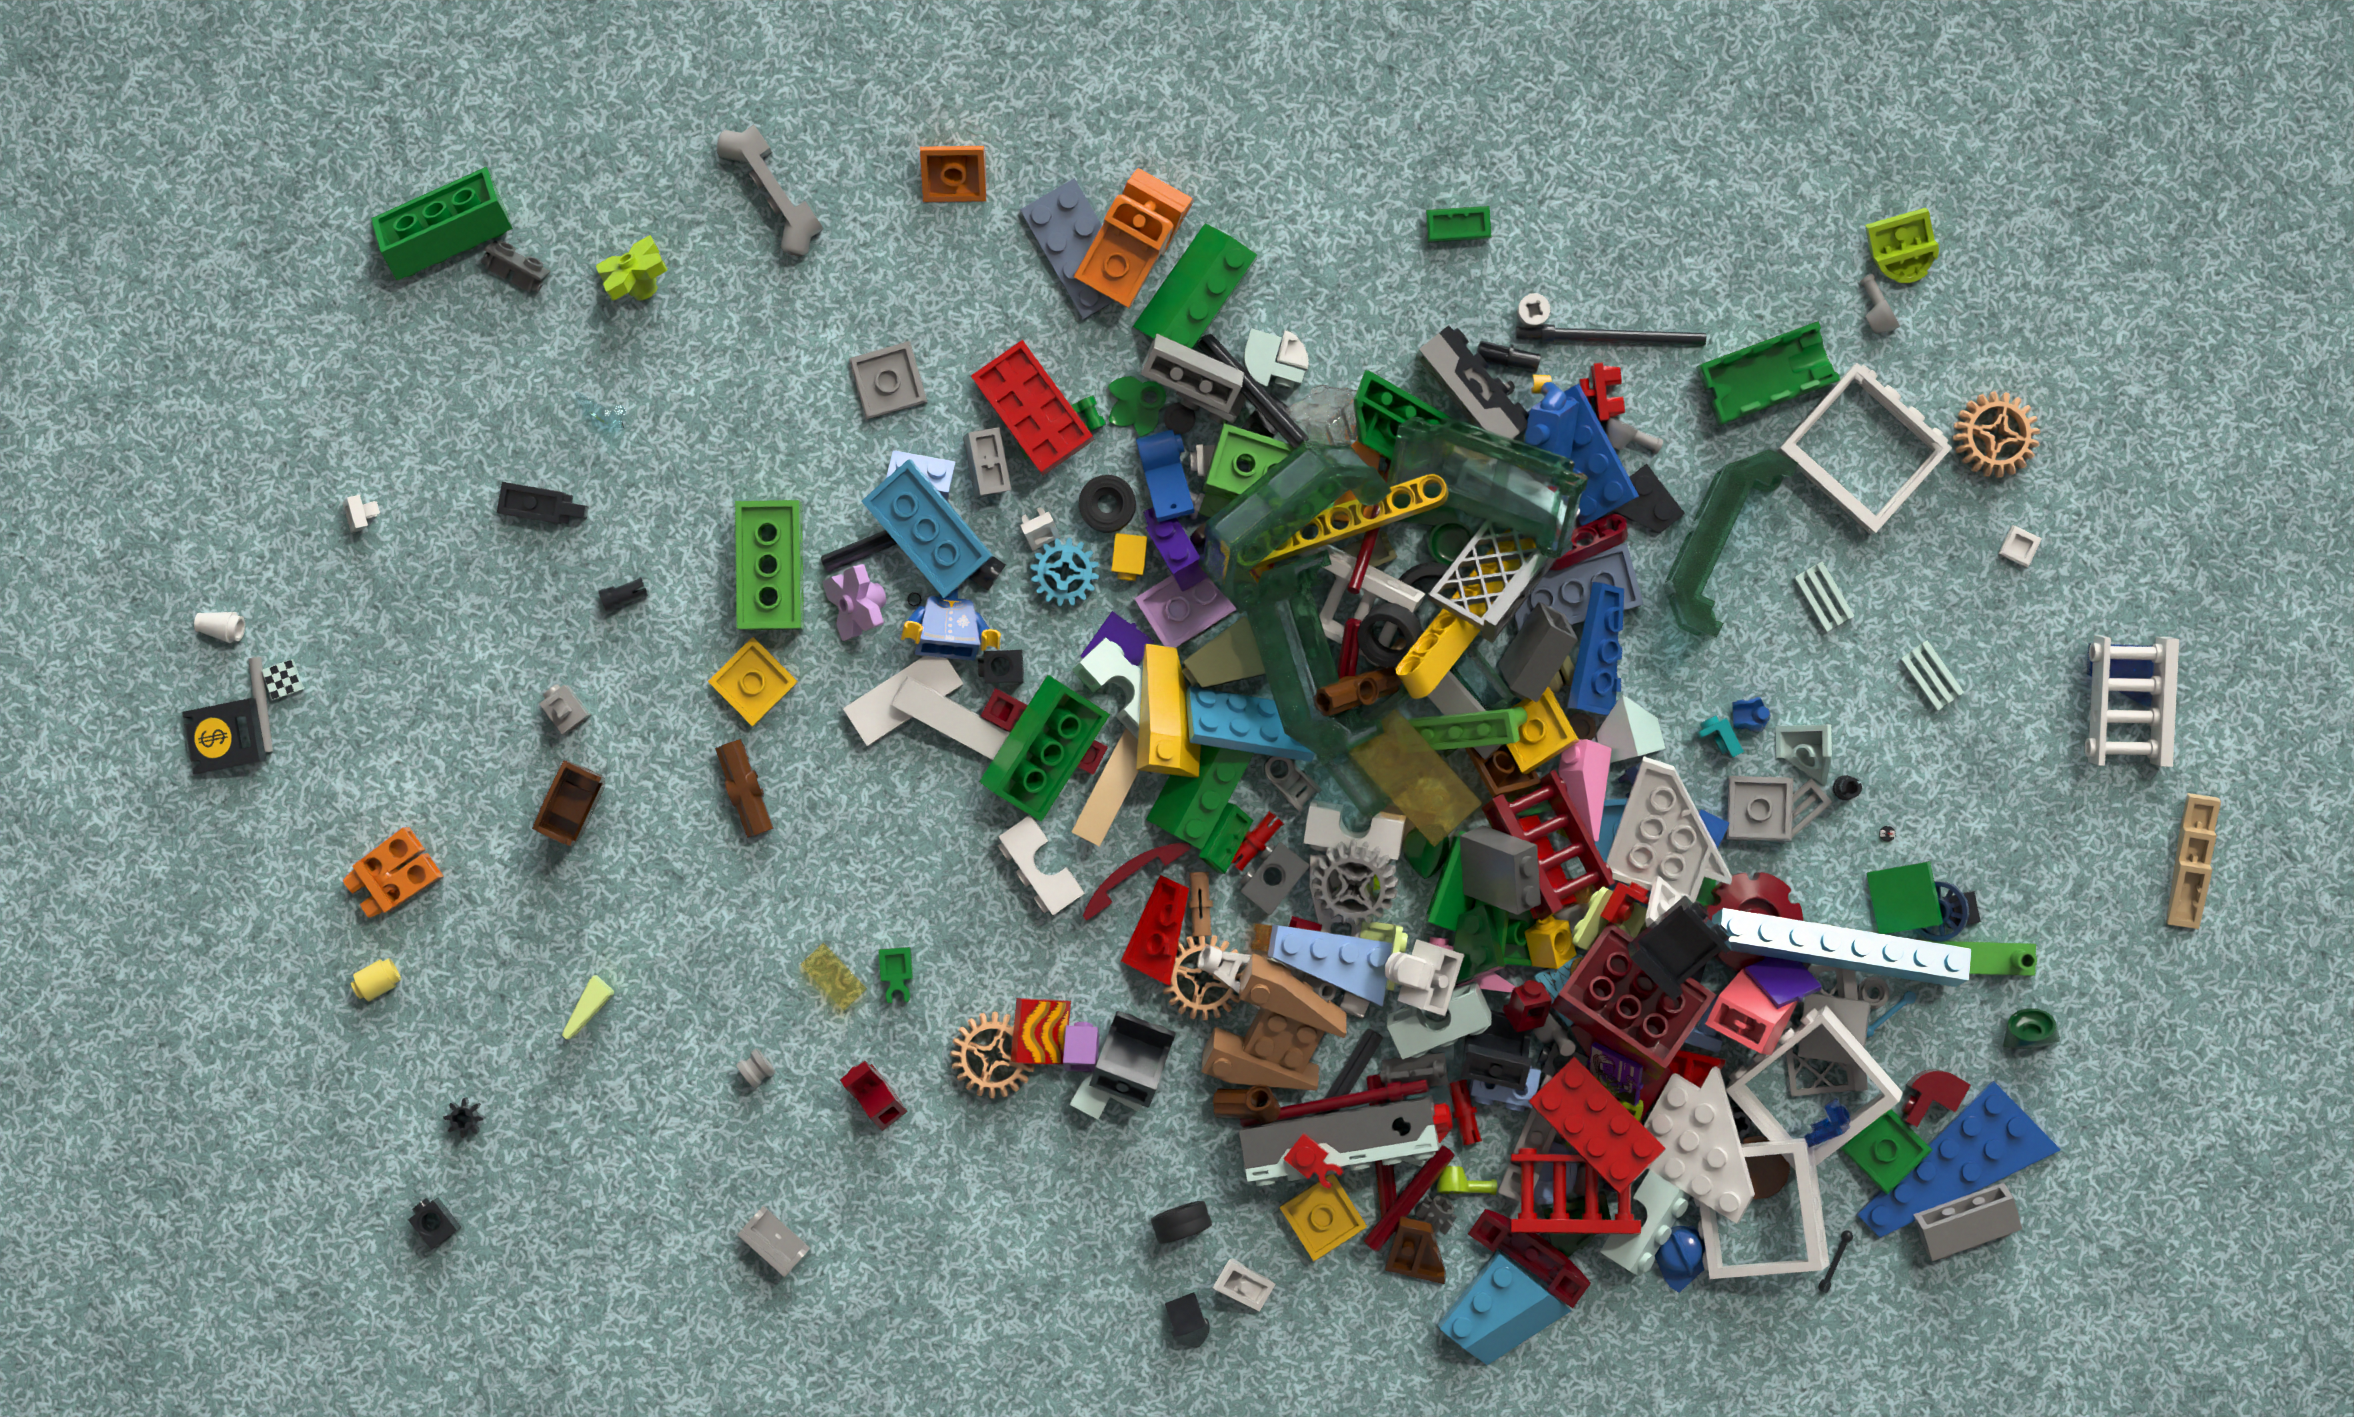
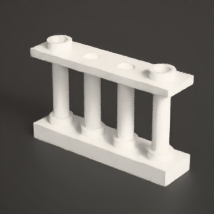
M1328 544L1299 554V556L1306 559L1308 565L1293 599L1286 596L1277 604L1275 610L1282 613L1283 618L1292 623H1301L1342 644L1344 625L1332 620L1346 586L1350 582L1357 558ZM1368 565L1361 586L1364 595L1353 618L1363 621L1370 612L1375 599L1379 597L1408 608L1413 613L1421 605L1425 593ZM1325 568L1334 573L1336 580L1321 613L1305 606L1304 603L1319 569ZM1386 621L1378 641L1382 645L1389 647L1398 626ZM1360 648L1359 654L1365 656ZM1366 657L1367 661L1370 662L1371 664H1373V665H1375V666L1382 667V666H1380V665H1378V664L1373 663L1372 661H1370V660Z
M2094 635V643H2091L2089 650L2090 660L2093 662L2090 733L2089 738L2085 742V754L2088 757V762L2105 766V754L2147 755L2150 758L2151 764L2173 767L2179 639L2156 636L2155 644L2152 647L2111 646V638ZM2110 659L2152 660L2154 663V676L2151 679L2109 678ZM2108 691L2150 692L2153 695L2152 707L2149 711L2108 710ZM2107 723H2149L2151 726V739L2148 742H2106Z

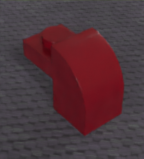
M865 1060L859 1065L852 1067L845 1076L839 1079L845 1089L858 1100L870 1120L882 1131L908 1112L873 1064L869 1065Z
M1928 1069L1914 1075L1906 1084L1917 1092L1915 1096L1910 1094L1904 1101L1901 1108L1904 1115L1901 1119L1918 1127L1932 1101L1956 1113L1971 1084L1943 1070Z

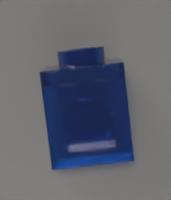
M1837 1098L1825 1105L1830 1121L1828 1117H1825L1810 1124L1812 1129L1804 1135L1809 1148L1840 1136L1850 1128V1114L1845 1105H1840Z

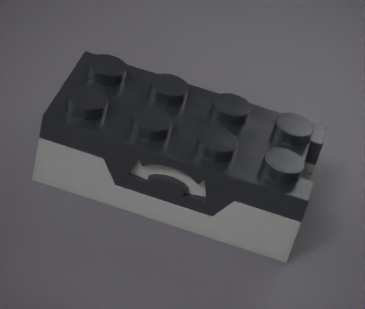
M1448 325L1418 350L1416 357L1488 446L1497 453L1527 428L1529 414L1519 402L1516 404L1511 402L1507 397L1509 393L1508 388L1498 377L1493 379L1486 370L1489 368V365L1478 352L1473 355L1467 348L1466 344L1469 341L1459 328L1453 330Z

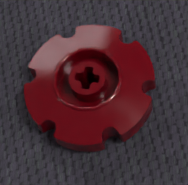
M1745 872L1731 875L1732 881L1730 885L1719 882L1712 889L1711 894L1715 898L1713 905H1704L1709 913L1708 918L1711 921L1712 916L1722 908L1803 921L1800 903H1791L1788 899L1791 888L1779 878L1764 872L1754 873L1752 880L1748 878ZM1721 950L1714 957L1725 967L1740 972L1742 969L1745 970L1746 967L1764 960L1765 956L1730 951L1726 954Z

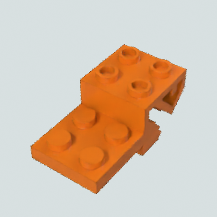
M1137 168L1127 181L1122 195H1118L1104 218L1102 227L1073 277L1130 309L1159 256H1164L1190 210L1194 199Z

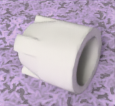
M1345 991L1339 1008L1346 1013L1363 1019L1370 1002Z

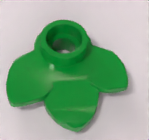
M1125 376L1112 381L1108 385L1111 393L1119 399L1110 412V423L1117 426H1130L1134 424L1140 437L1149 434L1156 428L1159 420L1158 411L1163 408L1166 402V392L1159 383L1154 381L1142 383L1135 377ZM1151 391L1156 394L1157 399L1155 402L1147 403L1144 396L1147 392Z

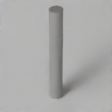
M261 657L248 658L253 698H256L265 752H272L273 747L264 676L262 673Z

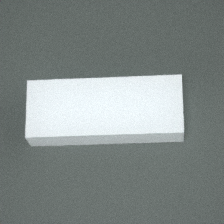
M923 656L843 708L867 746H870L913 718L891 704L907 676L945 697L964 685L948 658Z

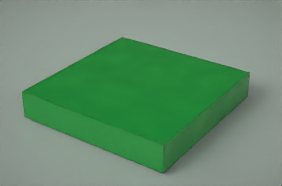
M1930 861L1866 873L1879 934L1943 924Z
M1892 1109L1881 1115L1841 1148L1886 1195L1933 1151Z

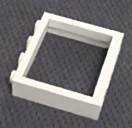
M1856 363L1776 451L1872 535L1884 525L1952 447L1947 444L1948 439L1942 435V431L1935 427L1932 430L1923 422L1925 417L1916 408L1911 406L1908 409L1899 401L1901 396L1895 389L1889 385L1886 387L1882 386L1876 380L1878 376L1873 370L1868 369L1864 364L1860 366ZM1853 380L1933 450L1876 516L1796 445Z
M1827 1005L1819 1011L1816 1008L1810 1010L1801 1018L1803 1024L1795 1030L1791 1027L1786 1029L1782 1033L1772 1055L1757 1052L1752 1058L1754 1062L1747 1068L1741 1065L1729 1075L1731 1081L1726 1088V1092L1769 1141L1793 1139L1745 1084L1819 1025L1823 1024L1882 1092L1813 1145L1816 1166L1896 1105L1902 1095L1899 1087ZM1782 1154V1156L1796 1170L1794 1154Z
M1812 1138L1741 1144L1744 1157L1785 1153L1794 1154L1808 1259L1723 1266L1716 1211L1694 1198L1696 1207H1700L1702 1220H1699L1698 1229L1700 1238L1705 1241L1706 1252L1703 1253V1265L1706 1271L1709 1270L1710 1279L1820 1271L1830 1265Z

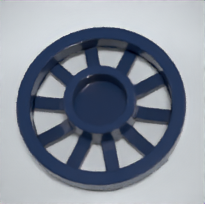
M1934 881L1943 924L1939 925L1940 935L1930 933L1934 926L1927 927L1926 930L1918 928L1916 931L1927 939L1945 941L1957 936L1965 928L1969 919L1968 900L1954 884ZM1941 887L1949 889L1945 898H1941ZM1954 893L1959 900L1950 904L1949 900ZM1962 905L1963 914L1954 912L1952 908ZM1951 916L1962 919L1958 927L1950 919ZM1945 922L1954 930L1948 935H1945Z

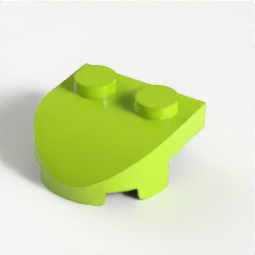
M1926 207L1865 225L1870 254L1875 265L1884 275L1896 282L1911 283L1922 279L1928 274V269L1934 260L1938 259L1939 244L1935 241L1930 213Z

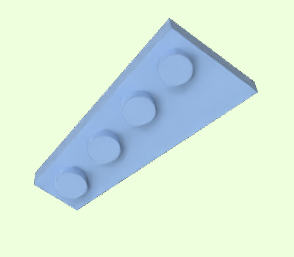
M1272 925L1268 957L1317 977V979L1337 986L1375 1005L1383 1006L1387 981L1385 964L1390 957L1392 943Z

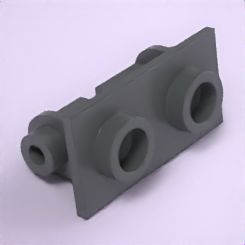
M494 241L485 247L484 251L486 253L481 261L482 264L486 265L485 269L504 279L508 277L510 270H512L515 274L511 283L529 293L532 291L538 293L543 285V282L540 280L547 276L550 270L543 267L544 264L539 259L531 256L524 257L515 252L516 249L513 245L504 241Z
M1445 1053L1428 1054L1418 1058L1407 1057L1405 1059L1393 1058L1382 1060L1383 1070H1381L1380 1074L1381 1081L1385 1083V1087H1387L1388 1083L1401 1081L1404 1084L1425 1079L1427 1080L1428 1087L1449 1084Z

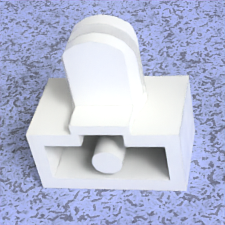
M1416 939L1412 955L1401 952L1391 954L1385 964V976L1390 981L1402 985L1397 1001L1445 1016L1464 954Z

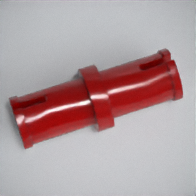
M1270 810L1252 831L1248 830L1245 834L1246 838L1241 843L1231 862L1232 864L1235 863L1243 854L1242 859L1235 865L1242 872L1260 850L1264 851L1267 848L1265 844L1284 825L1277 818L1268 827L1276 817Z
M1467 1079L1449 1083L1447 1087L1449 1088L1454 1112L1451 1113L1452 1117L1457 1119L1462 1146L1482 1141L1475 1113L1478 1111L1476 1106L1473 1107Z

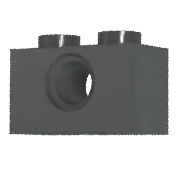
M1280 841L1276 846L1270 843L1259 857L1263 860V863L1256 871L1250 868L1239 882L1243 885L1240 892L1269 915L1274 912L1310 867L1308 863ZM1270 867L1278 868L1282 874L1281 881L1274 886L1266 884L1263 879L1265 870Z

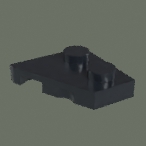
M1645 464L1629 477L1639 496L1613 510L1657 533H1661L1685 515L1684 511L1648 464Z

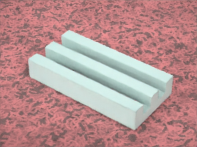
M1823 561L1794 577L1825 632L1854 617L1853 612ZM1815 572H1820L1844 615L1840 616ZM1809 577L1832 616V622H1828L1805 583V578Z
M1928 640L1900 658L1936 711L1964 693ZM1923 650H1925L1952 688L1953 692L1950 694L1921 654ZM1913 657L1916 658L1942 695L1943 699L1940 701L1910 659Z

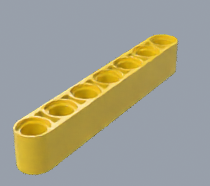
M1435 474L1425 475L1243 537L1234 546V557L1244 568L1250 570L1257 569L1437 508L1447 500L1448 488L1440 476ZM1429 484H1439L1442 490L1438 497L1431 499L1424 495L1425 488ZM1400 494H1407L1411 497L1410 504L1404 509H1398L1394 506V499ZM1370 504L1380 507V513L1374 519L1363 517L1365 507ZM1343 514L1349 517V524L1346 528L1342 530L1333 528V520L1336 516ZM1308 525H1315L1319 529L1318 535L1313 540H1305L1302 537V532ZM1279 535L1286 536L1288 538L1287 546L1283 550H1274L1272 548L1273 539ZM1251 545L1257 547V556L1253 560L1245 561L1242 559L1241 554L1245 547Z
M1508 528L1504 533H1510V528ZM1519 539L1522 550L1536 548L1533 539ZM1513 540L1497 543L1500 553L1516 551ZM1492 547L1486 555L1494 554ZM1519 559L1502 561L1505 572L1519 570L1521 567ZM1496 562L1480 564L1483 575L1499 573ZM1474 569L1468 577L1477 576L1476 570ZM1502 581L1485 583L1488 594L1502 592L1504 589ZM1480 584L1463 586L1466 597L1482 595ZM1458 590L1451 599L1460 598ZM1485 603L1468 605L1469 611L1480 618L1487 611ZM1442 609L1396 667V673L1411 697L1419 699L1430 694L1477 636L1480 629Z

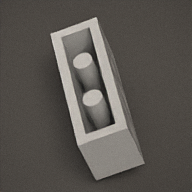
M1156 334L1143 361L1141 375L1229 413L1242 387L1244 372Z
M2004 1183L1913 1214L1923 1248L1932 1261L1948 1258L1954 1253L1968 1248L1979 1247L1982 1243L1997 1238H2004L2013 1232L2022 1230L2014 1197Z

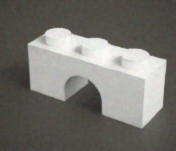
M1312 799L1309 806L1303 842L1311 844L1310 848L1318 851H1327L1330 847L1337 849V845L1341 841L1349 848L1351 840L1355 839L1357 847L1362 848L1363 843L1367 841L1369 843L1368 850L1370 851L1379 846L1381 849L1379 857L1389 855V862H1392V859L1398 860L1401 852L1406 816L1375 811L1369 829L1364 832H1353L1343 823L1342 813L1344 805Z
M1031 815L998 836L1002 843L997 846L1008 861L1012 858L1020 867L1016 871L1017 875L1026 887L1030 884L1038 893L1034 899L1044 913L1050 911L1054 915L1085 894L1067 867L1055 875H1046L1037 869L1034 862L1035 853L1049 840Z

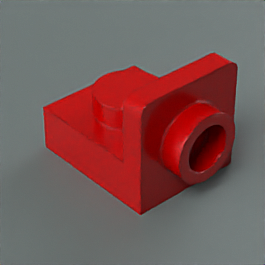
M1618 882L1600 916L1621 926L1623 921H1627L1634 911L1633 903L1636 899L1644 904H1649L1650 898L1646 896L1649 890L1634 882H1631L1629 886Z

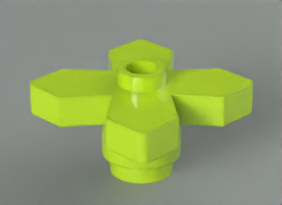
M651 235L634 243L629 252L622 256H611L596 265L597 271L604 281V288L612 301L627 293L635 297L636 300L641 301L651 297L657 291L656 277L665 273L668 269Z

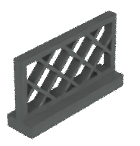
M1496 507L1428 594V600L1482 630V638L1493 643L1560 556L1563 537L1554 532L1547 536ZM1499 520L1508 525L1511 532L1495 535L1493 525ZM1531 538L1539 544L1536 548L1522 550L1519 539ZM1514 541L1516 551L1499 552L1498 542ZM1491 544L1494 554L1477 556L1476 547L1478 545ZM1519 559L1521 566L1519 570L1505 572L1502 561ZM1497 563L1499 573L1482 574L1480 564ZM1475 566L1477 576L1460 578L1458 570L1461 567ZM1502 581L1504 588L1502 592L1488 594L1485 583ZM1480 584L1482 595L1465 596L1463 586ZM1457 587L1460 598L1449 600L1440 594L1444 589ZM1485 603L1487 611L1480 618L1469 611L1468 605Z

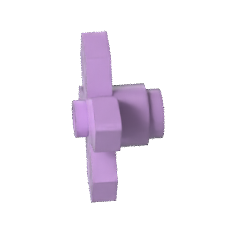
M864 564L845 570L844 576L841 574L823 581V587L828 600L838 606L839 609L836 625L842 641L862 635V629L867 631L884 624L880 609L886 604V594L880 584L870 582Z

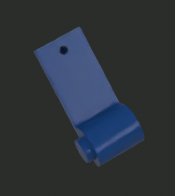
M1173 429L1136 438L1157 521L1160 522L1195 513L1179 453L1185 452L1181 434L1174 435Z

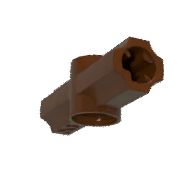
M1379 667L1356 676H1344L1339 682L1317 689V693L1313 697L1314 705L1322 716H1331L1359 705H1371L1378 698L1398 692V687L1402 682L1393 667Z
M742 739L715 748L726 777L724 781L732 805L738 810L747 838L774 829L763 800V788H760L757 779L759 777L755 769L753 770Z

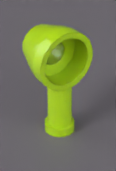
M1447 1166L1439 1176L1437 1193H1490V1195H1496L1497 1180H1467L1463 1167Z

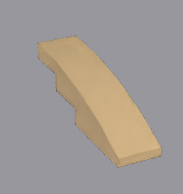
M1125 728L1072 830V833L1099 847L1139 773V770H1136L1138 739L1127 728Z
M2187 793L2179 831L2167 913V924L2195 929L2200 927L2213 870L2210 864L2217 837L2214 831L2221 805V800L2217 797Z

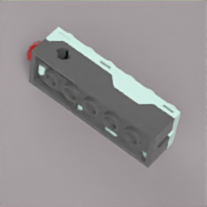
M1433 1095L1335 1111L1324 1116L1323 1114L1275 1121L1268 1124L1246 1126L1239 1130L1247 1182L1256 1181V1186H1263L1275 1183L1280 1176L1287 1175L1288 1181L1306 1178L1283 1159L1303 1133L1329 1152L1324 1159L1327 1164L1334 1163L1340 1167L1350 1165L1351 1170L1369 1168L1372 1165V1161L1382 1160L1383 1165H1390L1402 1162L1404 1160L1403 1156L1414 1154L1415 1160L1434 1157L1435 1151L1440 1149L1442 1146L1441 1142L1451 1131L1453 1124L1449 1105L1446 1103L1434 1104ZM1403 1117L1404 1122H1410L1411 1130L1403 1132L1402 1127L1396 1126V1119ZM1330 1170L1326 1172V1175L1335 1174L1336 1172Z

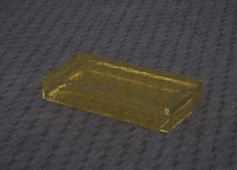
M824 942L800 964L843 1010L849 1007L867 989Z

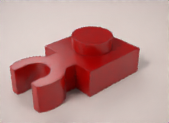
M1305 1133L1302 1134L1283 1158L1307 1179L1315 1172L1319 1175L1318 1178L1321 1185L1328 1189L1333 1184L1326 1179V1172L1332 1170L1338 1175L1343 1173L1339 1165L1334 1163L1327 1164L1324 1161L1329 1152Z

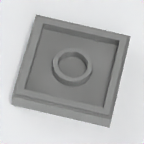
M910 341L849 358L867 420L928 402Z
M1729 776L1728 822L1730 824L1727 828V840L1792 842L1793 778Z
M1815 993L1805 997L1803 1016L1813 1008L1819 1011L1827 1005L1865 1049L1871 1002ZM1823 1024L1800 1040L1799 1057L1859 1066Z

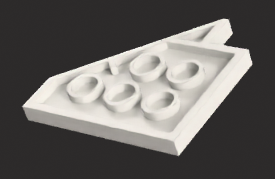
M1643 757L1606 863L1612 870V878L1627 884L1634 882L1651 891L1654 878L1659 876L1681 895L1680 899L1686 895L1693 903L1697 898L1704 876L1730 885L1732 876L1675 767Z
M1716 1066L1711 1069L1702 1088L1674 1073L1644 1125L1666 1148L1647 1169L1737 1224L1742 1219L1755 1193L1720 1069Z

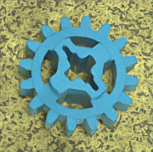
M1056 538L1055 547L1053 548L1045 543L1043 546L1046 553L1044 555L1040 553L1035 554V557L1040 561L1039 565H1031V569L1038 572V575L1032 577L1031 581L1034 583L1040 582L1041 584L1036 592L1041 594L1046 591L1048 593L1046 596L1048 603L1054 597L1058 598L1057 603L1060 607H1062L1064 600L1067 599L1071 606H1075V598L1078 596L1085 601L1087 598L1084 591L1087 589L1094 592L1095 587L1090 582L1091 580L1099 579V575L1092 573V569L1099 566L1098 562L1089 561L1094 554L1093 551L1090 550L1084 553L1082 551L1084 548L1083 542H1080L1076 547L1072 546V538L1067 539L1066 545H1061L1060 540ZM1062 551L1061 558L1054 564L1046 563L1053 554ZM1074 553L1081 557L1086 565V569L1078 568L1073 562ZM1063 564H1069V569L1075 573H1080V575L1073 574V576H1068L1066 581H1062L1060 574L1050 571V569H1062ZM1044 575L1054 578L1057 582L1056 591L1047 585ZM1076 580L1084 581L1080 588L1068 593L1069 586Z

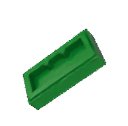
M1490 206L1426 210L1428 243L1492 238Z
M1227 803L1199 858L1217 873L1225 874L1254 820L1236 804Z

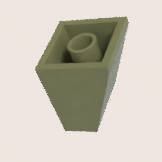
M1244 615L1184 660L1183 665L1186 668L1182 672L1192 687L1198 684L1204 689L1277 673L1283 666Z

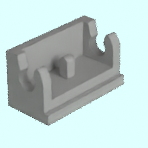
M1000 428L967 433L963 440L975 499L1010 491L1011 485Z
M764 1206L737 1234L784 1277L810 1249L804 1241Z

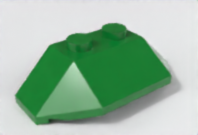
M1365 370L1353 399L1358 442L1405 469H1411L1440 457L1451 455L1464 426L1462 423L1369 370Z

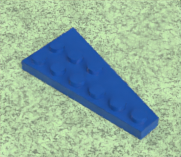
M1991 1081L1927 1144L1933 1151L1888 1195L1880 1190L1856 1214L1881 1238L1914 1222L1913 1214L1974 1193L2061 1149L1995 1081Z

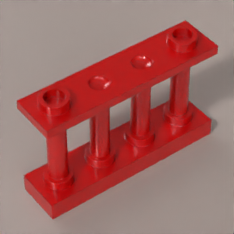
M1518 1148V1154H1511V1162H1521V1213H1518V1219H1511V1233L1641 1234V1220H1634V1214H1631V1184L1620 1195L1618 1194V1214H1615V1220H1602V1214H1598V1173L1580 1155L1537 1154L1536 1148ZM1534 1163H1553V1213H1550V1219H1537V1213H1534ZM1566 1163H1585V1214H1582V1220L1569 1219V1213H1566Z

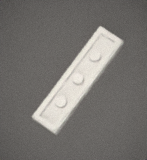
M908 676L891 703L892 706L992 760L1010 734L1008 730Z

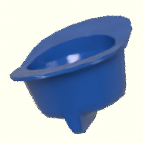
M1693 1225L1671 1227L1672 1232L1666 1243L1660 1245L1654 1255L1665 1281L1669 1287L1678 1293L1705 1270L1703 1265V1253L1706 1252L1705 1244Z

